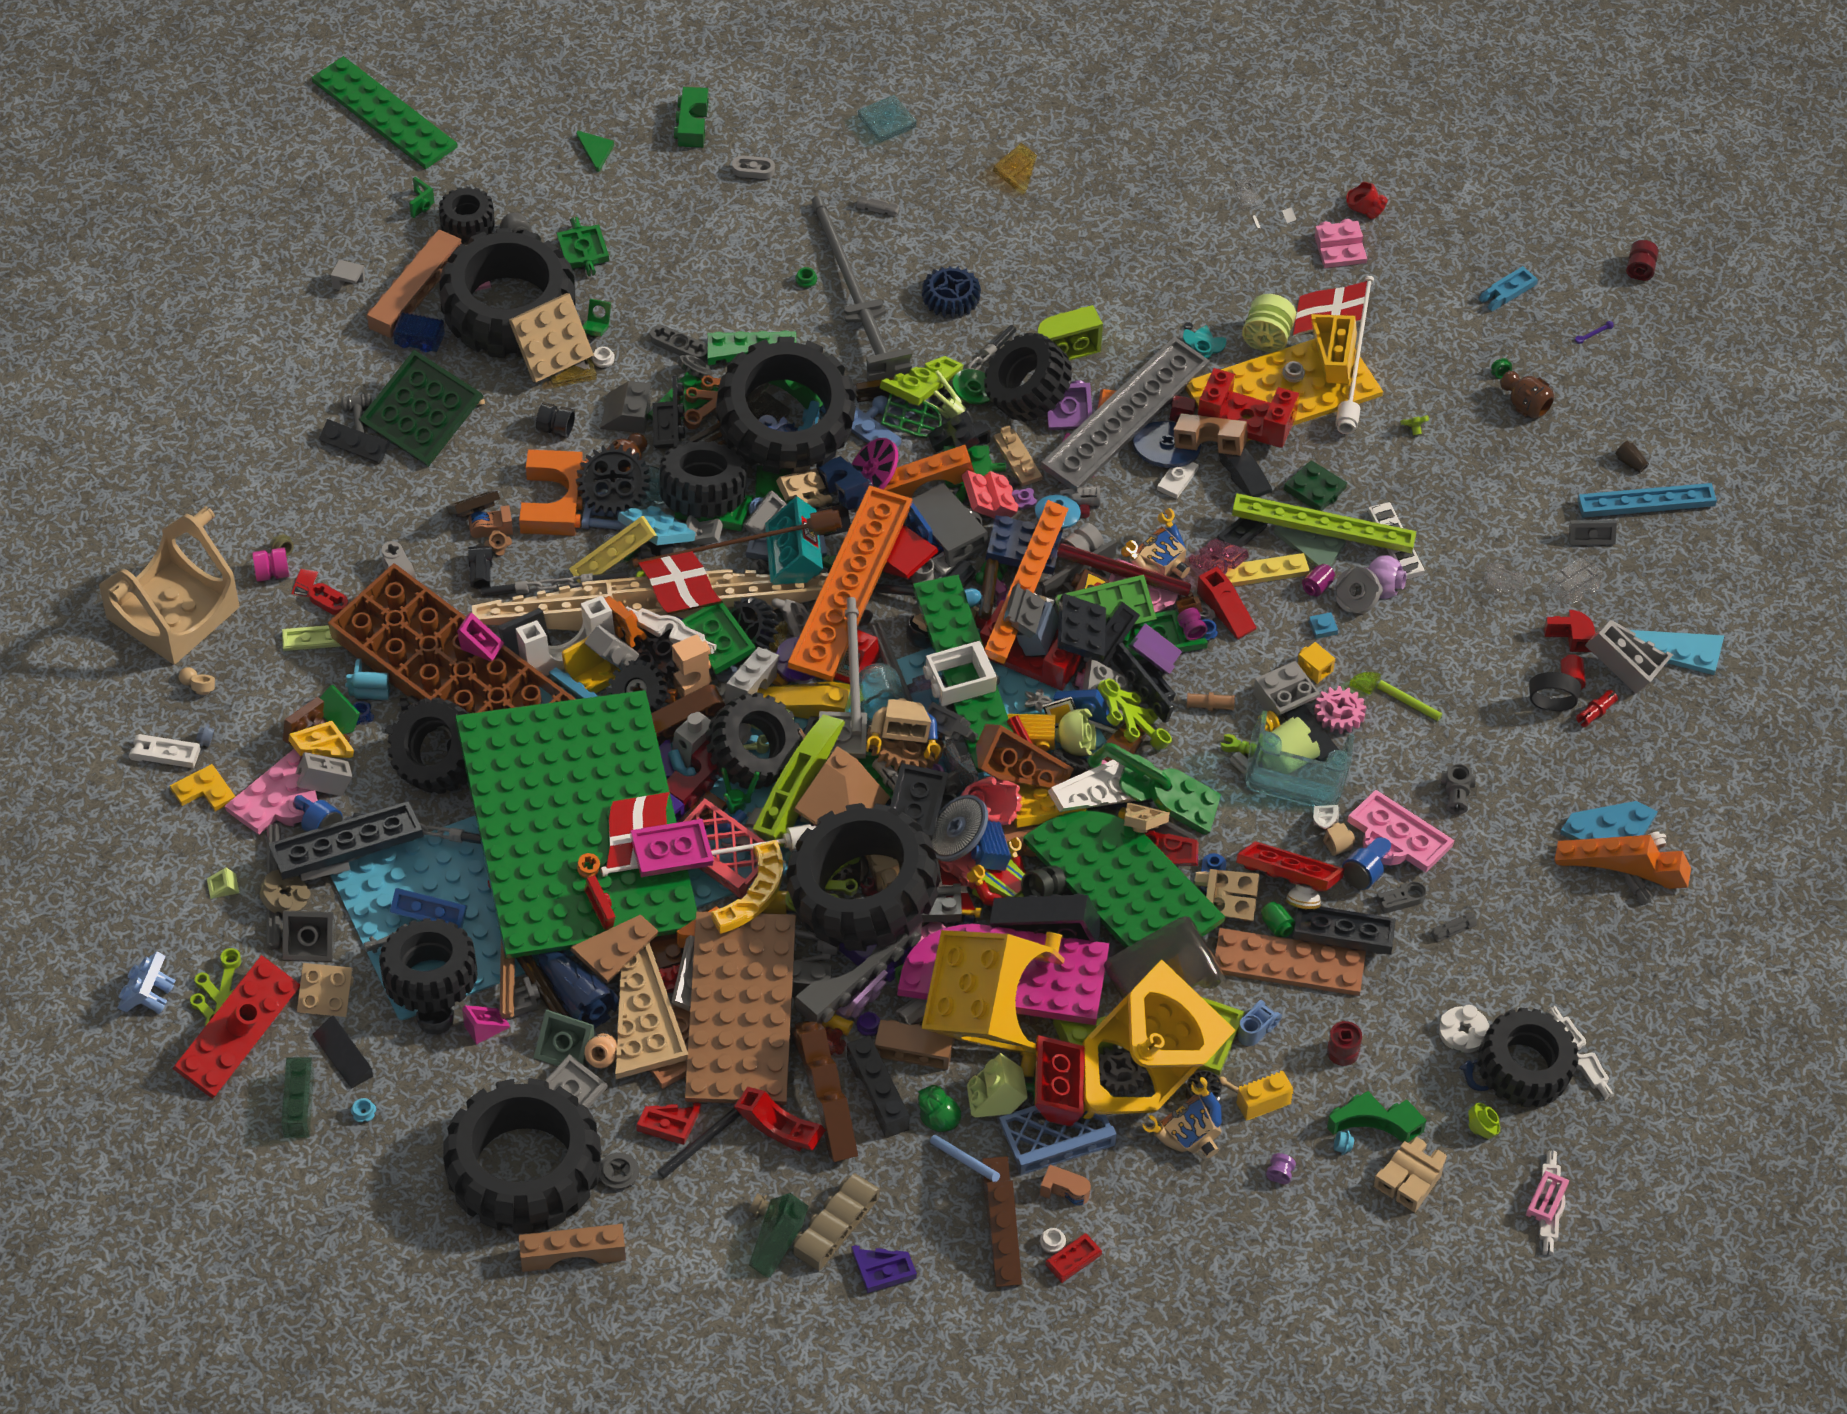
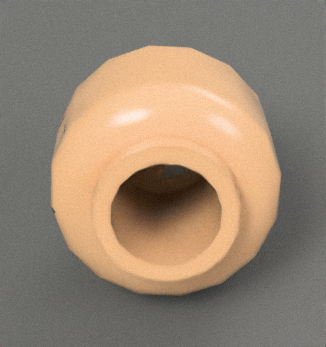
M605 1033L597 1034L590 1039L584 1051L588 1063L595 1068L601 1069L614 1063L617 1059V1040L610 1034Z

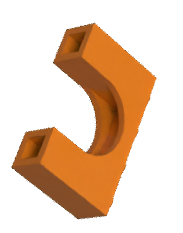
M528 449L526 460L527 480L557 482L563 485L568 492L562 499L553 503L521 502L519 517L520 534L575 536L576 528L581 527V514H578V510H583V502L577 490L579 486L576 484V479L580 478L577 476V470H583L580 462L587 463V461H583L582 452Z

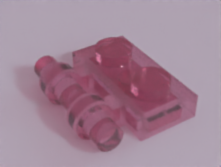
M1214 538L1199 550L1200 555H1191L1189 563L1194 564L1198 569H1208V571L1218 566L1226 574L1228 568L1235 569L1249 557L1247 549Z

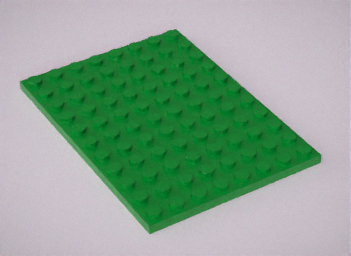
M646 690L456 715L455 722L505 959L569 950L572 946L607 931L603 929L584 891L587 878L582 877L577 872L578 860L585 853L594 854L600 860V867L596 878L603 892L608 893L611 899V908L616 916L613 927L642 915L659 931L657 936L676 934L677 930L696 919V912L698 911L688 870L641 877L638 868L608 873V876L605 877L601 876L600 868L607 867L610 849L609 815L613 801L669 792ZM670 794L666 806L667 824L677 823ZM585 862L584 868L587 866V869L590 870L594 864L589 865L590 862Z

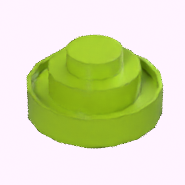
M1476 1103L1468 1110V1125L1474 1134L1487 1139H1492L1499 1134V1117L1491 1107L1483 1103Z

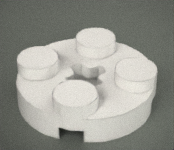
M1473 1005L1454 1007L1442 1015L1439 1035L1443 1043L1449 1048L1470 1053L1479 1050L1480 1044L1489 1028V1023L1485 1016L1477 1011V1008ZM1461 1025L1469 1027L1467 1034L1464 1031H1458Z

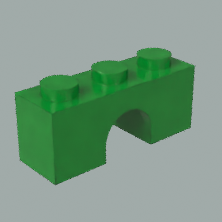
M683 87L682 95H678V108H680V111H676V123H679V125L674 127V139H678V147L704 148L705 119L695 117H707L709 104L708 88Z

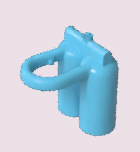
M356 659L354 674L346 676L347 683L345 687H348V694L356 699L389 700V674L362 672V659Z

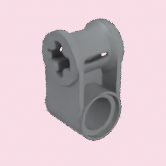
M395 541L385 543L381 549L384 569H388L395 563L416 579L414 568L402 546Z

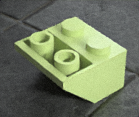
M1001 1053L988 1061L985 1068L977 1076H973L967 1084L971 1115L974 1117L1011 1114L1028 1098L1023 1068Z

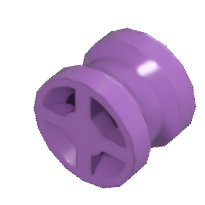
M1273 1154L1270 1160L1271 1166L1266 1172L1267 1178L1270 1181L1284 1185L1290 1183L1292 1178L1291 1172L1296 1166L1295 1160L1286 1154Z

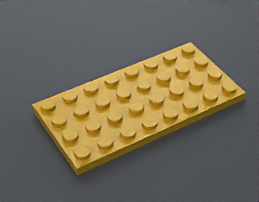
M1315 339L1221 370L1235 374L1233 392L1269 403L1272 402L1278 387L1299 393L1297 414L1292 425L1294 426L1336 412L1341 402L1348 401L1356 349H1354L1349 384L1326 382ZM1359 357L1353 402L1357 404L1383 396V390L1361 357ZM1296 361L1303 366L1305 375L1301 381L1289 382L1284 379L1282 371L1287 363ZM1211 373L1193 378L1186 385L1185 390L1191 399L1196 400L1195 406L1197 409L1199 407V399ZM1242 415L1245 419L1252 418L1250 415Z

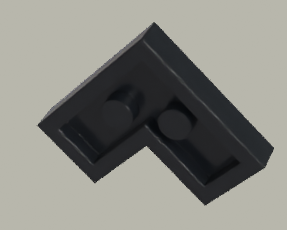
M966 411L956 415L952 420L935 428L928 434L932 447L936 452L944 449V446H949L952 443H955L956 447L966 445L968 450L980 442L971 417Z

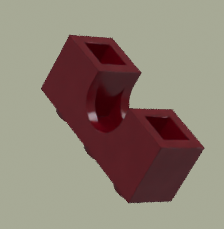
M707 740L691 755L692 767L698 774L684 776L675 771L667 779L670 794L684 804V814L692 808L704 793L712 790L714 783L720 777L723 778L718 772V766L716 764L713 765L710 760L712 754L707 752L706 745L710 743Z

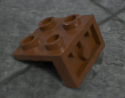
M319 697L314 698L284 720L283 741L291 745L289 742L290 733L327 722L322 719L324 716V701ZM342 734L349 743L350 737L346 734Z

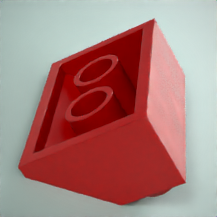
M1038 1035L1036 1037L1035 1106L1048 1122L1071 1127L1084 1114L1085 1046Z

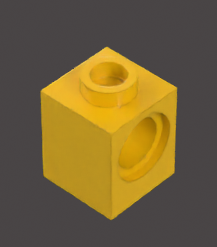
M1314 642L1299 652L1298 665L1309 678L1318 684L1334 671L1336 658Z

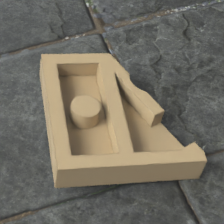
M1127 803L1124 826L1133 827L1135 832L1145 833L1151 828H1159V825L1169 822L1170 813Z

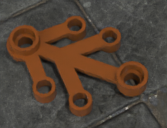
M706 375L701 380V388L703 390H698L694 387L686 390L685 399L690 403H694L698 399L711 400L699 410L689 409L685 412L683 423L688 429L698 428L701 425L702 419L716 409L718 391L710 390L714 386L719 387L721 378H713L710 375Z

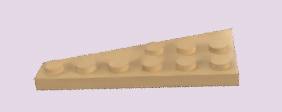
M650 943L621 969L616 1079L686 1061L687 1056H689Z

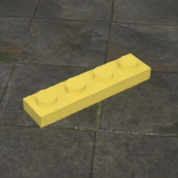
M641 516L570 567L569 570L573 576L593 573V575L603 574L657 534L646 518Z
M1304 553L1218 566L1234 587L1307 576L1310 572Z

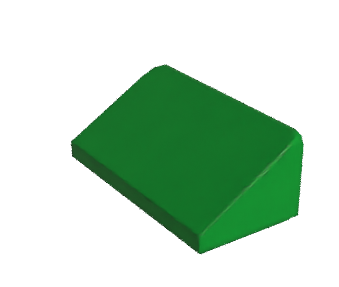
M330 685L320 697L324 701L323 717L327 722L333 721L342 734L354 732L360 712L334 685Z

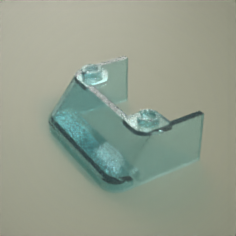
M1262 711L1251 736L1245 780L1248 788L1258 793L1312 807L1337 805L1351 765L1354 734H1349L1341 751L1334 750L1330 752L1326 762L1281 751L1282 741L1280 737L1272 732L1265 731L1267 711Z

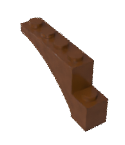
M1008 1156L982 1158L980 1162L1000 1174L997 1182H993L981 1175L988 1216L995 1287L1022 1285L1013 1180H1010Z

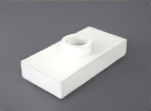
M1192 462L1182 467L1170 468L1157 485V490L1177 499L1197 472L1199 465Z

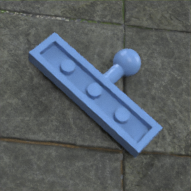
M885 396L875 397L872 407L866 413L856 407L851 429L852 433L867 443L877 438H888L897 447L901 444V438L873 419L878 413L881 414L888 398ZM822 405L819 410L826 414L824 405Z

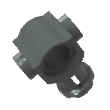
M1463 764L1448 766L1447 771H1442L1441 785H1445L1446 794L1449 796L1446 809L1451 814L1461 815L1468 810L1466 797L1470 794V788H1475L1476 774H1472V768Z

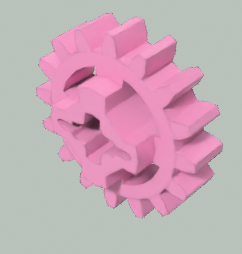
M1338 686L1337 691H1334L1329 687L1328 694L1322 691L1320 698H1316L1314 714L1317 715L1316 720L1318 722L1322 721V728L1329 726L1330 732L1338 729L1339 733L1342 734L1343 729H1346L1351 733L1352 727L1358 729L1360 722H1364L1366 706L1363 705V698L1358 699V692L1351 694L1350 688L1342 691L1341 686Z

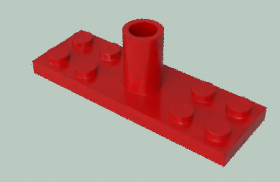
M261 955L172 1069L206 1095L214 1098L299 989L300 984Z

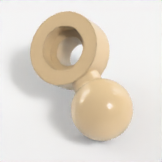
M191 667L183 668L179 673V681L183 685H191V689L199 695H207L215 689V678L213 676L197 675V672Z

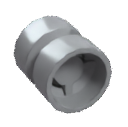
M1084 523L1074 533L1064 538L1060 544L1063 543L1093 552L1100 545L1104 544V540L1095 526L1090 523Z

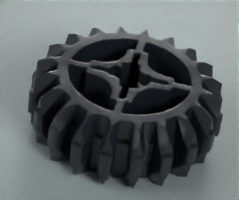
M755 597L741 598V601H734V607H728V610L754 644L755 648L760 647L770 650L769 644L775 642L773 639L774 634H778L775 627L779 625L775 620L778 615L773 612L774 608L766 603V601Z

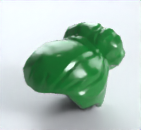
M931 1085L918 1091L920 1118L927 1127L936 1132H946L955 1129L959 1125L961 1109L955 1100L945 1094L941 1086Z

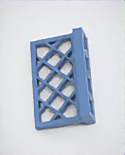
M1036 1106L999 1117V1122L1016 1160L1020 1176L1049 1167V1165L1059 1164L1115 1146L1117 1134L1114 1127L1110 1125L1106 1114H1094L1093 1118L1102 1121L1104 1128L1097 1130L1087 1127L1090 1119H1086L1084 1125L1075 1122L1072 1127L1081 1131L1078 1136L1073 1138L1063 1134L1067 1127L1066 1125H1063L1061 1131L1057 1132L1047 1127L1049 1124L1047 1120L1044 1125L1031 1121L1033 1114L1041 1113ZM1016 1120L1024 1123L1020 1133L1009 1129L1007 1123ZM1027 1126L1040 1130L1036 1140L1023 1135ZM1044 1132L1057 1137L1054 1144L1046 1145L1040 1142ZM1020 1140L1033 1145L1030 1152L1020 1155L1017 1148Z

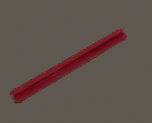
M1063 543L1059 545L1057 551L1058 557L1125 578L1144 575L1146 584L1176 594L1188 596L1191 590V584Z

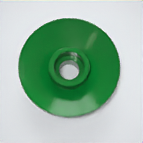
M964 369L954 376L952 387L957 396L962 400L972 404H984L990 401L985 393L984 379L986 377L984 372L976 369Z

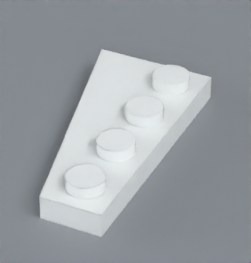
M1115 760L1093 768L1048 790L1059 812L1136 801L1122 792L1119 780L1124 766Z

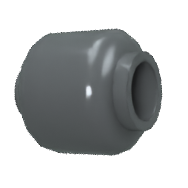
M509 213L500 223V229L512 228L513 233L522 234L524 230L531 232L529 222L521 213Z

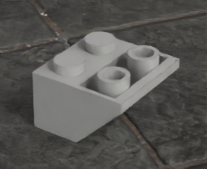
M1296 661L1255 678L1253 695L1266 712L1271 710L1275 714L1281 715L1320 697L1319 691Z

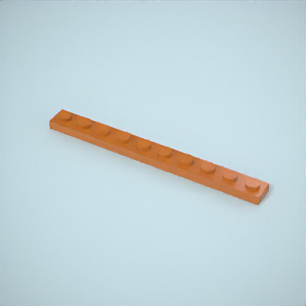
M1047 500L984 649L988 658L1002 664L1005 663L1018 632L1017 629L1012 627L1010 621H1003L1012 588L1019 583L1021 585L1020 588L1023 590L1028 589L1034 593L1069 508Z

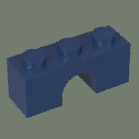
M841 456L828 461L823 466L816 465L826 487L825 490L829 493L837 491L839 502L847 510L859 507L869 485L873 486L869 479H866L859 470L857 471L850 462H847Z

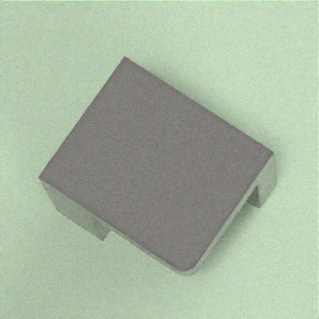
M338 260L331 273L332 288L341 290L345 282L353 284L357 283V281L364 282V265Z

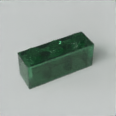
M312 1057L286 1058L281 1121L284 1138H310L314 1085Z

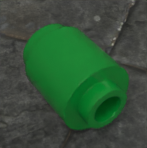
M1270 902L1261 910L1262 920L1276 937H1287L1293 932L1295 921L1281 904Z

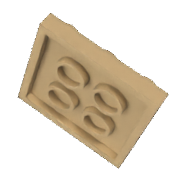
M569 293L509 319L533 382H538L594 356Z

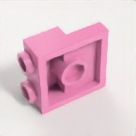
M1344 219L1336 224L1325 221L1316 226L1314 237L1324 268L1367 263V256L1362 244L1363 235L1358 221L1352 222L1350 219Z

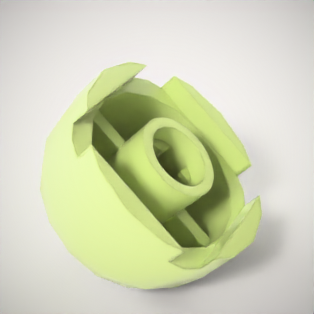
M1078 709L1068 712L1059 722V728L1055 729L1057 743H1060L1066 752L1074 756H1092L1091 750L1096 748L1095 724H1090L1088 717H1092L1089 709Z

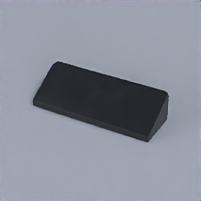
M334 1015L328 1018L313 1033L316 1041L351 1089L373 1077L371 1066Z

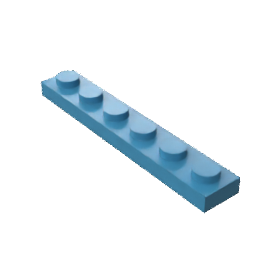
M1712 483L1579 494L1577 501L1582 518L1712 507L1716 506L1717 499Z

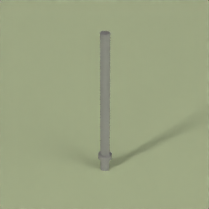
M849 597L847 598L845 617L848 624L852 735L858 736L862 733L857 636L859 610L856 609V598Z

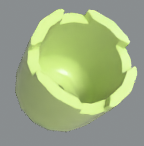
M1292 717L1261 739V757H1259V760L1265 769H1270L1278 775H1287L1320 756L1317 741L1312 743L1308 736L1311 730L1299 717L1295 719Z

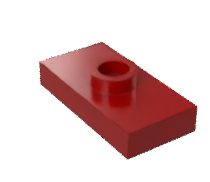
M595 875L588 877L584 891L603 929L613 928L616 916L611 908V899L608 893L603 892Z
M1085 1233L1047 1259L1045 1265L1063 1283L1100 1257L1102 1250Z

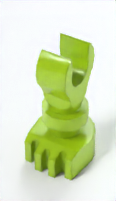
M1224 735V740L1231 742V744L1220 742L1223 751L1240 752L1242 755L1248 754V760L1253 764H1257L1261 756L1259 742L1252 741L1249 745V742H1241L1234 735Z

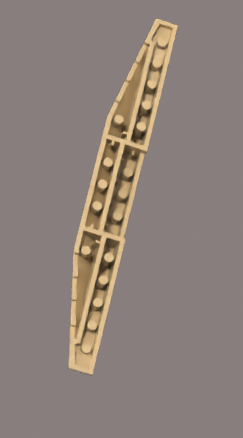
M728 569L706 571L712 589L723 601L727 609L728 607H734V601H741V598L749 597L762 599L771 606L774 598L788 599L797 603L815 600L818 598L829 574L820 573L807 583L774 585L770 581V575L756 574V570H746L745 574L733 573V570ZM647 576L582 582L581 587L570 589V586L567 585L559 587L557 592L546 594L544 590L537 592V596L524 598L523 595L512 597L513 601L502 603L501 600L472 605V613L485 625H502L540 608L544 613L547 629L580 631L582 627L581 603L599 596H603L604 599L610 596L615 601H621L625 607L628 606L636 611L644 608L660 616L668 615L658 603ZM704 607L669 615L685 619Z

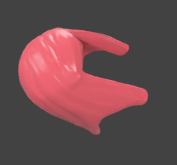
M986 777L973 782L961 794V796L974 795L981 799L988 809V821L1000 822L1001 825L1011 824V821H1014L1017 817L1016 812H1019L1022 807L1020 804L1022 796L1017 793L1020 787L1012 782L999 780L994 777Z

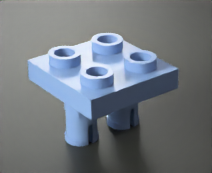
M155 952L150 957L146 956L139 965L135 964L128 973L130 980L119 994L121 1001L117 1007L118 1009L128 1012L136 1005L142 1004L157 1014L162 1012L167 1000L151 992L152 986L154 985L165 993H169L174 986L172 984L175 983V979L159 971L165 958L164 955Z

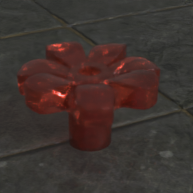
M825 1027L830 1055L832 1056L834 1053L841 1055L847 1045L846 1041L840 1039L843 1031L839 1028H835L832 1031L830 1027Z

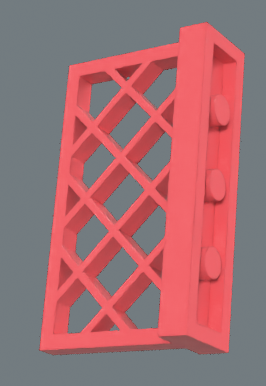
M705 798L683 821L700 819V814L705 808L713 812L714 819L703 820L704 826L714 825L715 834L707 835L708 840H715L716 849L711 851L719 850L718 839L732 838L733 847H736V837L747 836L750 839V844H753V841L755 843L765 842ZM717 824H730L732 832L718 833ZM753 849L743 850L751 851V860L737 862V852H731L734 854V862L722 863L719 854L716 857L713 856V866L701 867L699 869L742 899L747 894V888L758 875V866L755 868L758 862L754 860ZM752 866V872L746 879L738 874V867Z

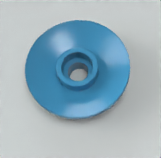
M1046 496L1040 499L1035 506V515L1038 520L1047 500L1069 508L1061 529L1075 525L1080 519L1081 510L1079 505L1066 496Z

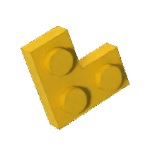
M213 764L170 785V790L182 806L204 795L216 812L236 797Z

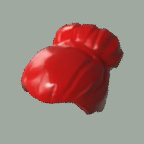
M1364 181L1359 186L1349 190L1346 195L1347 206L1353 211L1366 214L1370 219L1377 218L1388 202L1384 195L1378 194L1374 184Z

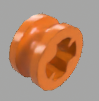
M591 853L581 855L578 860L577 872L584 878L596 876L599 871L600 860ZM585 862H590L589 865L594 864L592 869L588 870L587 866L584 868Z

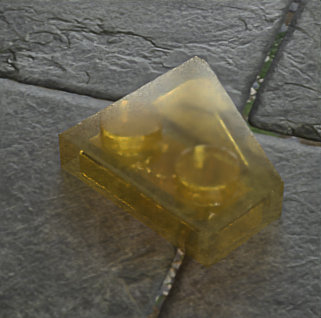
M1020 143L994 165L993 172L1024 195L1027 191L1037 155L1023 143Z

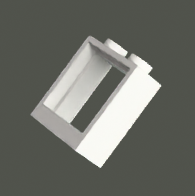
M980 641L926 655V666H923L924 676L926 680L930 679L933 696L939 699L942 706L996 691L997 676ZM973 663L979 679L944 688L938 675L939 671Z

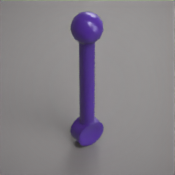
M1607 321L1604 326L1584 336H1576L1575 342L1582 344L1584 340L1603 330L1612 329L1614 323Z

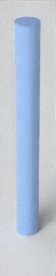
M933 1135L930 1138L932 1145L993 1182L999 1180L1000 1174L937 1135Z

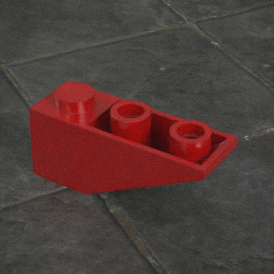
M1218 566L1198 576L1197 594L1210 609L1214 610L1216 616L1237 640L1256 630L1257 627L1233 584Z

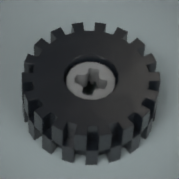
M631 660L628 661L629 665L624 663L620 665L622 669L620 672L615 670L612 673L616 677L614 680L609 679L608 683L612 685V688H607L608 694L634 692L633 689L638 688L640 685V688L646 690L651 714L668 705L665 703V700L671 697V694L667 692V690L671 689L670 684L666 682L669 679L656 666L643 660H638V662Z

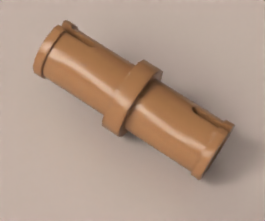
M1209 692V694L1187 693V708H1207L1208 711H1213V709L1234 710L1235 695H1214V692Z

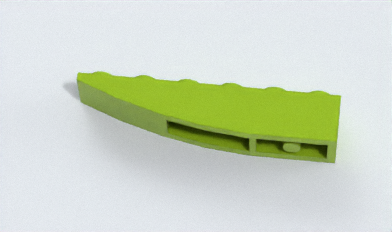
M823 714L788 761L753 827L756 834L765 842L783 839L786 829L794 826L799 816V813L794 811V808L824 766L845 724L844 720Z

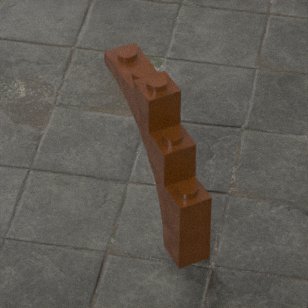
M798 1022L795 1024V1027L790 1028V1037L804 1064L821 1124L826 1130L824 1136L829 1157L833 1162L857 1157L858 1151L848 1101L841 1091L837 1066L830 1055L826 1030L817 1022Z

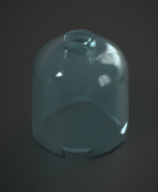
M877 663L871 664L860 671L861 713H867V720L872 721L876 711L882 707H887L888 700L906 699L900 677L893 667Z

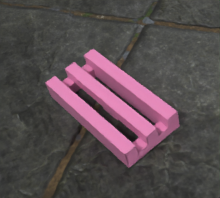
M1545 1171L1527 1209L1526 1216L1531 1217L1533 1215L1536 1217V1220L1541 1221L1543 1219L1546 1221V1224L1550 1225L1567 1189L1569 1180ZM1551 1179L1552 1183L1540 1209L1537 1210L1535 1207L1547 1180ZM1557 1183H1561L1549 1213H1544Z

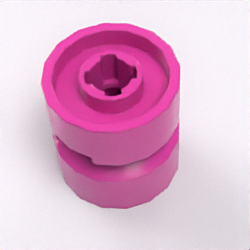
M285 547L272 549L271 553H267L265 550L252 552L257 582L270 580L271 576H275L276 579L289 577Z

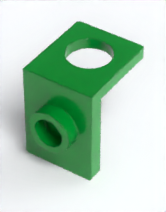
M416 176L413 178L414 192L419 196L409 202L412 218L428 211L431 205L435 203L433 188ZM419 186L424 189V192L420 190Z
M596 299L589 300L587 321L583 324L585 334L602 336L605 333L610 322L611 302ZM602 306L605 309V316L597 317L593 312L594 307Z

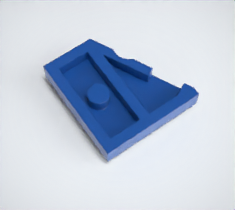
M1098 689L1055 692L1054 701L1072 697L1076 710L1089 709L1092 717H1088L1089 720L1113 726L1107 720V715L1110 713L1109 707Z

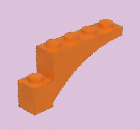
M1651 835L1558 841L1554 859L1555 863L1561 866L1597 867L1637 875L1668 889L1688 888L1691 866L1683 851L1659 852Z

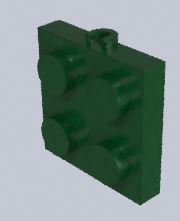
M1311 460L1285 483L1283 490L1311 508L1323 511L1330 503L1334 504L1337 501L1338 496L1347 488V482Z

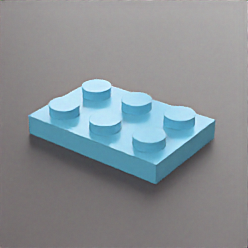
M649 506L647 509L641 510L630 508L628 511L619 512L618 521L626 526L644 516L657 534L649 540L656 545L695 541L696 532L689 529L686 524L675 520L673 516L662 512L659 507Z

